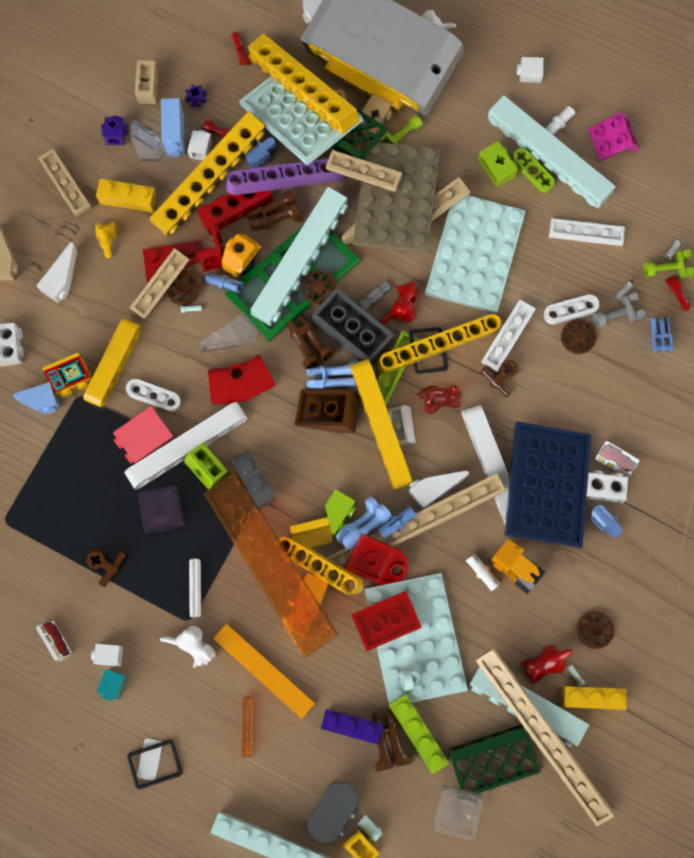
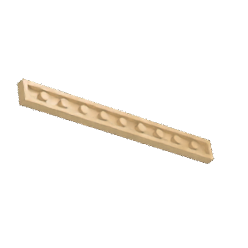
M494 474L415 513L417 517L403 525V529H398L387 539H384L379 531L370 536L395 547L505 493L506 490L498 474ZM344 548L326 558L344 568L353 548ZM337 570L333 572V577L339 574Z
M491 648L477 657L476 662L594 824L599 826L613 818L614 812L496 650Z

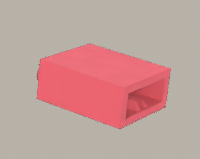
M151 406L113 432L116 436L114 439L115 443L120 449L124 448L126 450L125 457L130 464H136L175 439Z

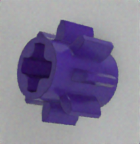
M192 85L189 90H185L188 95L185 97L186 102H190L192 108L194 106L201 108L203 103H207L205 98L207 91H202L201 85Z

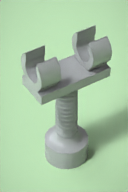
M637 293L624 296L621 300L624 307L606 314L602 312L593 314L596 327L606 326L607 321L626 314L631 323L644 319L647 316L644 309L634 313L631 304L639 299Z

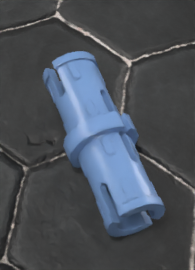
M209 272L208 275L211 277L206 276V283L219 286L222 290L228 289L240 293V289H243L242 281L231 279L227 275L221 276Z
M408 506L407 509L396 517L395 515L392 516V520L379 528L378 531L384 539H387L398 529H403V525L417 517V515Z

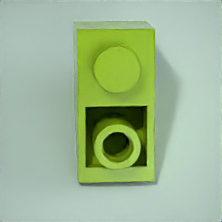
M336 489L325 505L331 534L334 537L346 525L344 522L347 517L351 518L356 511V507H354L355 501Z

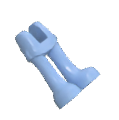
M353 360L343 366L324 367L322 365L307 369L308 376L321 377V380H308L307 387L311 389L348 388L359 395L353 377L328 379V376L333 375L353 376L350 364L359 362V360Z
M371 496L365 501L366 513L351 524H346L336 535L337 541L347 549L355 546L361 533L367 535L392 520L389 510L383 504L379 505Z

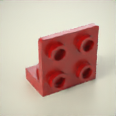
M213 220L209 222L215 248H204L197 252L203 272L223 268L222 259L225 250L219 226H215Z

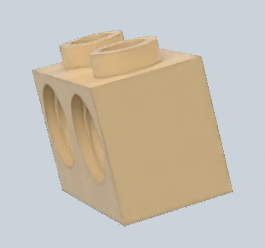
M137 60L135 81L138 104H156L158 85L156 62Z

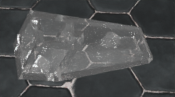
M131 120L130 137L140 162L162 161V155H165V148L163 143H161L160 137L136 120Z
M242 313L197 345L201 352L244 346L245 344L253 343L257 339L258 332L247 315Z

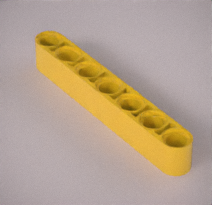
M489 314L389 351L381 356L377 367L382 373H390L415 362L489 336L499 329L501 319L495 314ZM487 321L493 322L494 328H490L487 325ZM470 327H474L477 330L476 335L470 332ZM454 333L458 334L460 341L454 340L452 335ZM435 340L442 341L443 347H438L435 344ZM418 346L424 347L426 354L420 353ZM400 353H406L409 356V360H403ZM383 359L390 360L391 367H386L383 364Z
M369 359L350 364L353 378L393 489L397 490L411 485L412 479Z

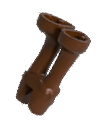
M291 189L285 191L283 196L264 206H258L246 214L247 220H256L250 224L252 231L266 230L269 226L287 218H292L295 222L303 221ZM284 206H289L277 213L268 216V213L274 210H277Z
M301 314L298 318L302 327L297 328L292 320L287 324L291 338L297 342L304 354L303 367L307 370L319 366L320 360L309 347L304 338L305 336H308L322 362H326L333 357L336 350L333 346H325L314 330L313 323Z
M391 709L385 710L389 726L383 727L378 745L379 760L375 764L376 772L394 768L386 741V733H389L396 767L414 763L412 756L404 752L398 732L399 724L395 720ZM373 713L372 722L381 723L378 713Z

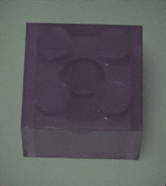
M176 485L137 493L143 529L147 534L186 526L180 491Z

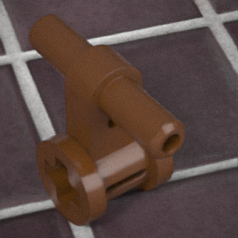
M513 360L504 361L500 366L501 372L496 377L484 367L480 373L490 381L489 384L494 389L497 388L505 397H509L512 392L502 381L506 377L516 375L518 372L517 363ZM506 364H508V365L513 364V365H514L513 368H512V369L514 370L513 373H511V372L506 373V372H505V370H506L505 365H506Z
M94 548L89 551L87 556L88 566L93 569L103 568L106 570V573L99 581L101 586L106 587L112 576L117 574L126 554L120 551L111 563L105 559L103 550ZM96 555H99L100 561L97 560L96 562H93L92 556L95 557Z

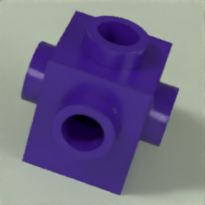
M115 115L105 117L104 124L101 125V133L106 145L125 146V136H128L129 127L128 124H125L123 117Z

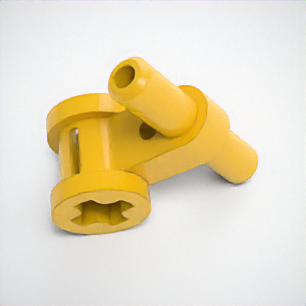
M115 221L110 222V224L96 223L97 239L99 240L100 247L103 248L105 258L109 259L112 257L110 248L112 238H117Z

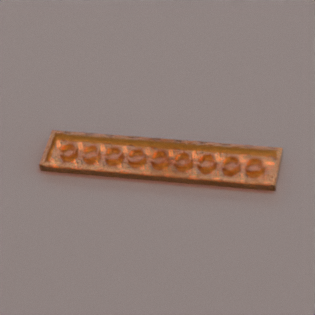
M233 471L205 492L204 496L303 657L307 658L338 636L337 631L263 513L256 506L237 472Z

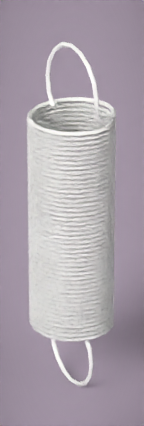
M675 240L664 257L671 260L682 243Z
M627 281L614 297L621 300L633 285Z

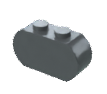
M248 450L231 459L238 476L258 510L275 501L269 485Z
M335 782L329 786L308 820V830L315 840L322 843H330L335 841L338 836L342 838L348 828L345 826L349 818L353 820L359 811L356 808L358 796L351 785L345 782Z

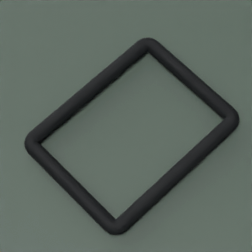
M442 328L412 329L409 332L410 342L414 343L413 333L439 331L441 333L443 332ZM446 352L442 353L444 368L418 370V363L415 362V372L422 374L447 371Z
M167 740L130 752L127 755L137 789H143L182 775L181 765L173 740ZM170 744L178 773L139 785L131 756Z

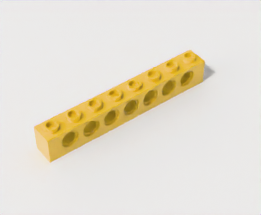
M262 34L248 46L249 57L253 63H258L265 73L269 72L276 82H281L288 92L294 93L295 97L299 101H303L311 111L314 110L321 120H326L333 130H338L344 134L359 122L355 107L268 36Z
M248 111L150 217V222L166 236L170 233L173 235L179 228L178 224L190 217L192 214L190 211L202 204L204 201L203 197L207 193L211 194L216 188L215 184L219 180L223 181L226 178L230 167L234 168L237 166L243 153L246 155L252 149L253 142L255 140L259 141L264 136L265 125ZM248 132L250 138L244 139L241 133ZM229 146H237L238 151L231 152ZM219 158H223L226 160V164L219 165L216 161ZM210 171L214 174V177L208 179L204 174ZM194 185H200L202 187V190L200 192H194L192 190V187ZM182 198H187L190 203L184 206L179 201ZM174 211L177 213V217L170 219L167 217V214Z

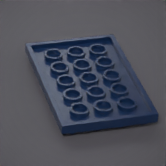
M523 422L515 423L504 536L579 549L583 547L591 435Z

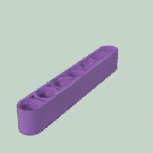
M327 158L313 160L308 165L304 162L232 171L227 177L226 190L229 194L240 195L345 180L348 176L327 170L326 164L329 159Z

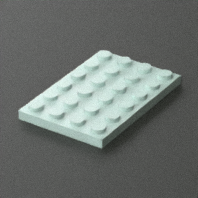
M272 76L239 101L240 105L247 112L249 111L265 125V128L306 165L310 164L363 121L362 116L358 113L359 122L346 133L342 134L338 130L335 131L326 120H321L314 110L311 111L303 101H299L294 93L288 92L283 84L276 82Z
M469 195L449 209L425 295L497 314L526 211Z
M441 573L364 589L368 607L406 591L422 626L419 630L377 647L388 703H391L405 693L411 703L468 691ZM406 669L409 672L416 671L420 676L418 683L413 685V689L407 691L403 689L399 678L400 671Z

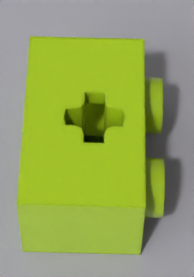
M499 141L479 152L478 160L497 188L516 178L518 166L514 160L509 158L506 147L501 146Z
M203 442L189 452L184 460L185 464L208 490L222 481L228 472Z

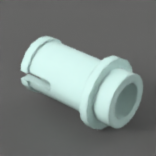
M367 815L357 824L370 837L369 840L374 842L383 834L380 831L381 828H378Z

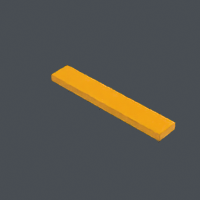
M226 624L213 638L301 719L315 705L309 697L229 625Z

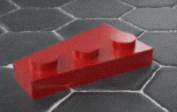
M198 241L143 249L147 284L174 248L190 259L184 269L198 263Z

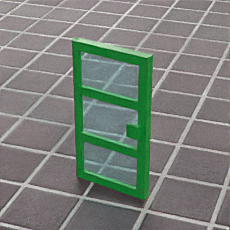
M303 226L239 280L243 282V289H240V293L227 290L224 293L268 341H271L287 327L289 321L295 320L313 304L307 301L302 294L301 285L305 277L302 275L299 280L301 282L300 286L296 291H292L290 295L291 300L286 307H282L280 311L281 316L276 323L273 322L269 326L252 316L250 311ZM330 231L327 243L319 248L320 253L315 261L312 260L309 264L310 269L308 273L315 270L326 271L333 276L337 283L360 263V260ZM319 274L313 275L314 280L319 279ZM326 275L322 278L324 282L329 279ZM307 280L305 284L312 285L313 282ZM327 284L326 288L330 289L333 284ZM312 289L306 290L305 293L307 295L311 294ZM315 294L313 300L319 299L320 295Z

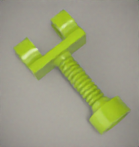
M414 114L408 119L409 124L394 136H391L387 131L378 143H385L387 140L390 144H398V141L412 131V129L418 131L423 127V123Z
M691 250L677 251L674 255L676 262L656 265L653 261L644 262L643 270L645 276H655V272L678 269L680 279L694 277V267L685 269L683 262L693 257Z

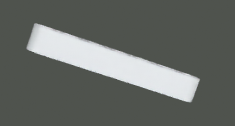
M234 402L125 471V475L134 489H139L184 461L188 453L202 442L205 446H208L247 420V416L239 404Z
M479 404L462 410L461 413L486 478L498 474L506 490L505 493L494 498L505 525L510 477L484 411Z

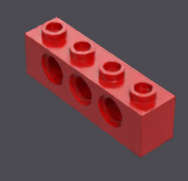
M269 190L240 195H222L213 203L201 206L196 212L206 232L211 236L212 230L209 221L213 220L214 225H218L219 230H222L245 217L248 212L258 206H264L272 202V193ZM248 194H254L252 198L246 197ZM232 203H238L236 207L230 206ZM217 211L222 212V214L219 216L214 215V213Z

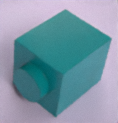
M105 669L97 693L102 694V699L111 702L113 698L119 699L127 676Z

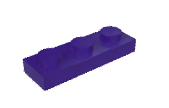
M326 709L321 729L379 745L384 725Z

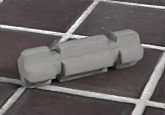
M385 281L382 282L379 288L376 287L365 296V299L362 298L358 305L362 309L367 310L370 304L373 305L384 296V293L391 290L390 285Z

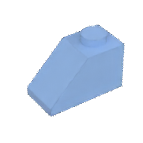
M49 382L13 394L18 402L40 413L51 414L56 411L55 409L60 408L57 395Z

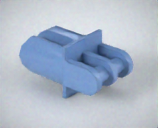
M268 138L263 143L257 141V146L246 154L249 168H258L267 160L271 162L270 156L276 152L275 140Z
M662 317L657 318V322L655 318H650L652 352H656V350L661 352L669 350V352H672L673 334L670 331L669 317L665 319Z
M597 505L591 510L589 517L601 530L600 533L605 530L612 538H616L622 533L621 526L615 521L618 516H613L606 507Z

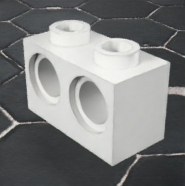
M14 322L0 324V367L22 364L24 349L21 346L20 339H23L21 328ZM12 332V335L5 339V335ZM13 350V354L6 357L7 352Z
M591 471V473H588L586 499L624 503L627 497L628 477H623V474L620 473L605 475L602 471ZM592 481H598L601 488H593ZM612 483H616L619 485V492H615L612 489Z

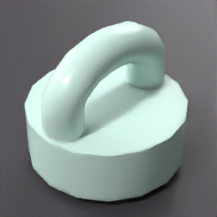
M408 669L400 671L399 678L405 691L413 689V685H416L420 678L418 672H409Z

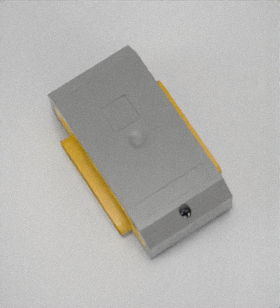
M322 0L300 38L306 51L327 63L324 71L370 98L373 94L392 103V110L399 112L401 107L405 106L423 117H427L464 54L463 43L451 32L392 0Z

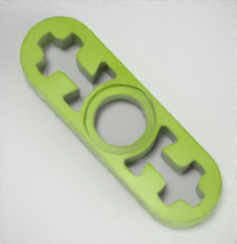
M517 149L513 154L512 160L516 162L518 169L540 192H550L555 183L554 178L526 149ZM518 155H519L520 157H521V156H524V160H523V159L518 160V159H517V158H518ZM530 167H536L538 169V173L534 175L530 174L528 169ZM543 181H544V182H547V181H548V182H549V185H544V186H543L542 183H543Z

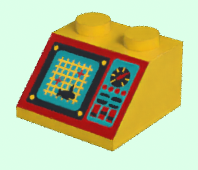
M78 352L42 368L53 391L59 398L68 397L78 389H87L92 379L86 362Z

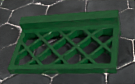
M357 109V112L366 120V125L356 126L349 132H354L355 139L346 140L344 136L331 147L340 153L366 161L365 157L388 129ZM370 129H380L377 134L370 135ZM367 130V136L358 138V131ZM368 141V145L364 150L358 148V143Z
M522 724L447 749L463 798L541 773L531 745L529 733ZM525 739L527 747L524 753L515 750L514 747L517 741ZM502 746L509 749L504 760L495 756L497 749ZM512 751L522 756L517 766L507 762ZM481 753L490 756L485 766L475 762ZM493 758L503 762L498 773L488 768ZM525 758L532 761L534 769L524 771L520 768ZM465 759L471 762L466 773L458 769L457 761ZM474 764L483 768L479 779L469 775ZM506 764L515 769L513 775L508 778L501 775ZM486 771L496 775L493 783L487 784L482 781ZM467 777L477 782L474 789L465 791L464 788Z

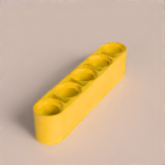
M125 318L120 321L85 391V401L99 407H103L106 404L140 335L141 325Z
M290 537L278 539L276 549L281 555L345 594H359L363 590V581L359 577L305 544ZM286 542L290 543V549L288 551H286L285 549ZM303 551H305L306 553V559L304 561L301 559V553ZM318 561L322 562V569L320 571L317 569ZM335 570L339 573L336 581L333 579V572ZM352 580L355 582V589L353 591L349 588V583Z

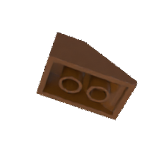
M301 389L295 426L336 433H355L361 397L351 389Z

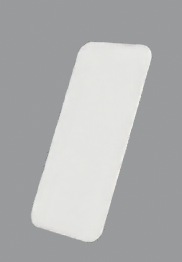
M146 738L143 748L161 743L162 741ZM162 747L141 753L137 771L138 778L155 780Z

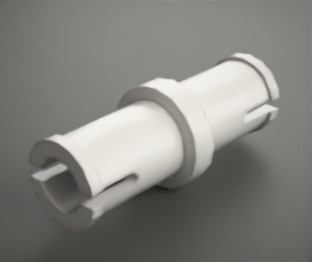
M567 106L558 116L552 118V122L545 129L554 135L559 129L565 127V123L575 115V111L570 106Z
M476 553L466 560L477 573V578H481L490 591H493L501 584L489 571V566H485Z

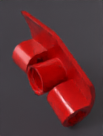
M259 354L231 367L208 369L212 405L246 402L275 387V383ZM237 371L242 372L241 377H239V378H234V377H233V374H234L235 372H237Z

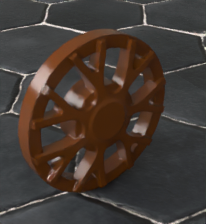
M312 271L302 281V294L310 303L321 305L326 300L323 294L327 292L330 295V291L336 289V281L326 271ZM319 274V279L314 280L313 275ZM325 275L329 277L326 282L322 280ZM307 280L313 282L312 285H307L305 283ZM333 284L334 288L327 289L326 285ZM312 289L311 294L307 295L305 293L306 290ZM315 294L320 295L319 301L313 300Z
M181 271L177 276L180 281L177 284L173 282L170 286L175 287L176 291L169 292L168 288L166 294L173 303L187 305L197 299L200 294L201 285L193 273ZM184 275H188V276H189L188 281L183 280V279H184ZM196 280L197 284L191 287L190 283ZM191 290L196 291L194 295L189 294ZM176 294H179L180 297L177 300L173 299ZM188 295L189 300L183 301V296Z
M584 320L568 322L561 332L563 346L574 354L587 353L596 343L595 329ZM579 324L585 325L583 330L578 328ZM573 325L576 330L571 331L569 326ZM590 329L592 334L586 335L585 331ZM564 333L571 334V338H564ZM586 338L593 341L591 345L585 342ZM571 341L576 344L573 348L568 346ZM583 344L585 350H579V345Z
M599 611L588 612L578 621L577 635L585 646L592 649H600L612 641L614 625L606 614ZM596 614V622H591L590 615ZM603 617L608 621L604 626L599 623ZM583 620L589 623L587 628L581 625ZM604 628L611 629L610 635L603 634ZM587 630L588 636L582 638L581 632ZM601 636L606 640L602 645L598 640ZM590 637L595 638L594 645L588 644Z

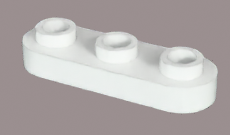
M589 294L549 305L544 311V319L547 323L554 325L594 314L599 307V300L596 296ZM586 304H591L592 308H587ZM568 309H573L574 313H569ZM554 313L556 318L550 317V314Z
M132 379L126 385L127 394L135 400L168 412H175L181 406L179 396L169 390L139 379ZM139 387V392L135 393L134 389ZM152 394H157V398L151 399ZM174 400V405H168L169 401Z

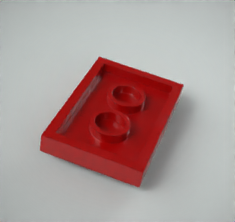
M406 591L351 614L366 652L422 628Z

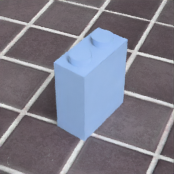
M179 98L161 99L162 143L167 156L171 157L185 155L184 113Z

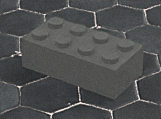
M338 288L312 314L313 323L359 361L368 358L371 366L394 342V334Z

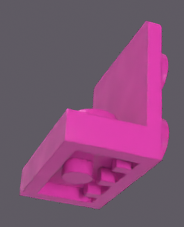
M622 112L589 128V133L600 161L626 149L632 153L640 150L629 118Z

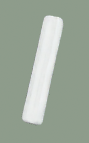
M190 559V617H200L201 561L199 559Z

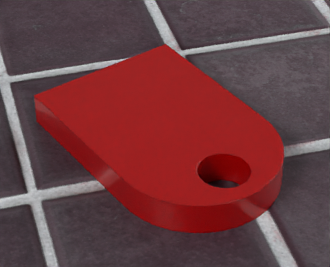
M361 533L344 568L378 584L387 585L400 582L405 577L408 570V562L400 549ZM394 566L402 567L399 573L391 572Z

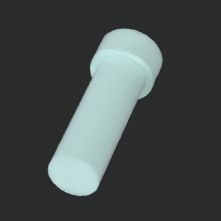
M181 305V313L202 311V306Z
M573 665L569 666L568 670L577 682L578 687L585 684V681L581 679Z

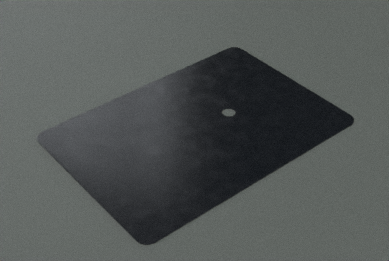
M78 397L73 401L5 517L6 524L102 577L106 570L103 568L93 569L88 566L87 556L89 551L94 548L103 550L105 559L111 563L120 551L124 552L126 557L120 564L119 571L115 576H112L110 581L181 620H191L193 617H190V559H199L201 561L202 603L253 511L255 504L239 477L227 472L222 481L208 490L184 461L143 487L134 489L125 475V471L135 463L130 464L125 457L126 450L124 448L120 449L114 441L116 436L113 434V432L130 420L105 407H99L84 400V397ZM159 516H164L167 519V524L164 527L156 525V519ZM96 555L95 557L92 556L93 562H96L97 560L100 561L99 555Z

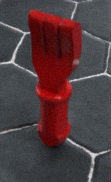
M233 32L232 39L238 52L237 56L240 65L250 66V57L244 50L238 32Z
M677 276L665 279L671 292L678 299L681 308L684 311H689L690 303L685 298L684 292H681V283Z

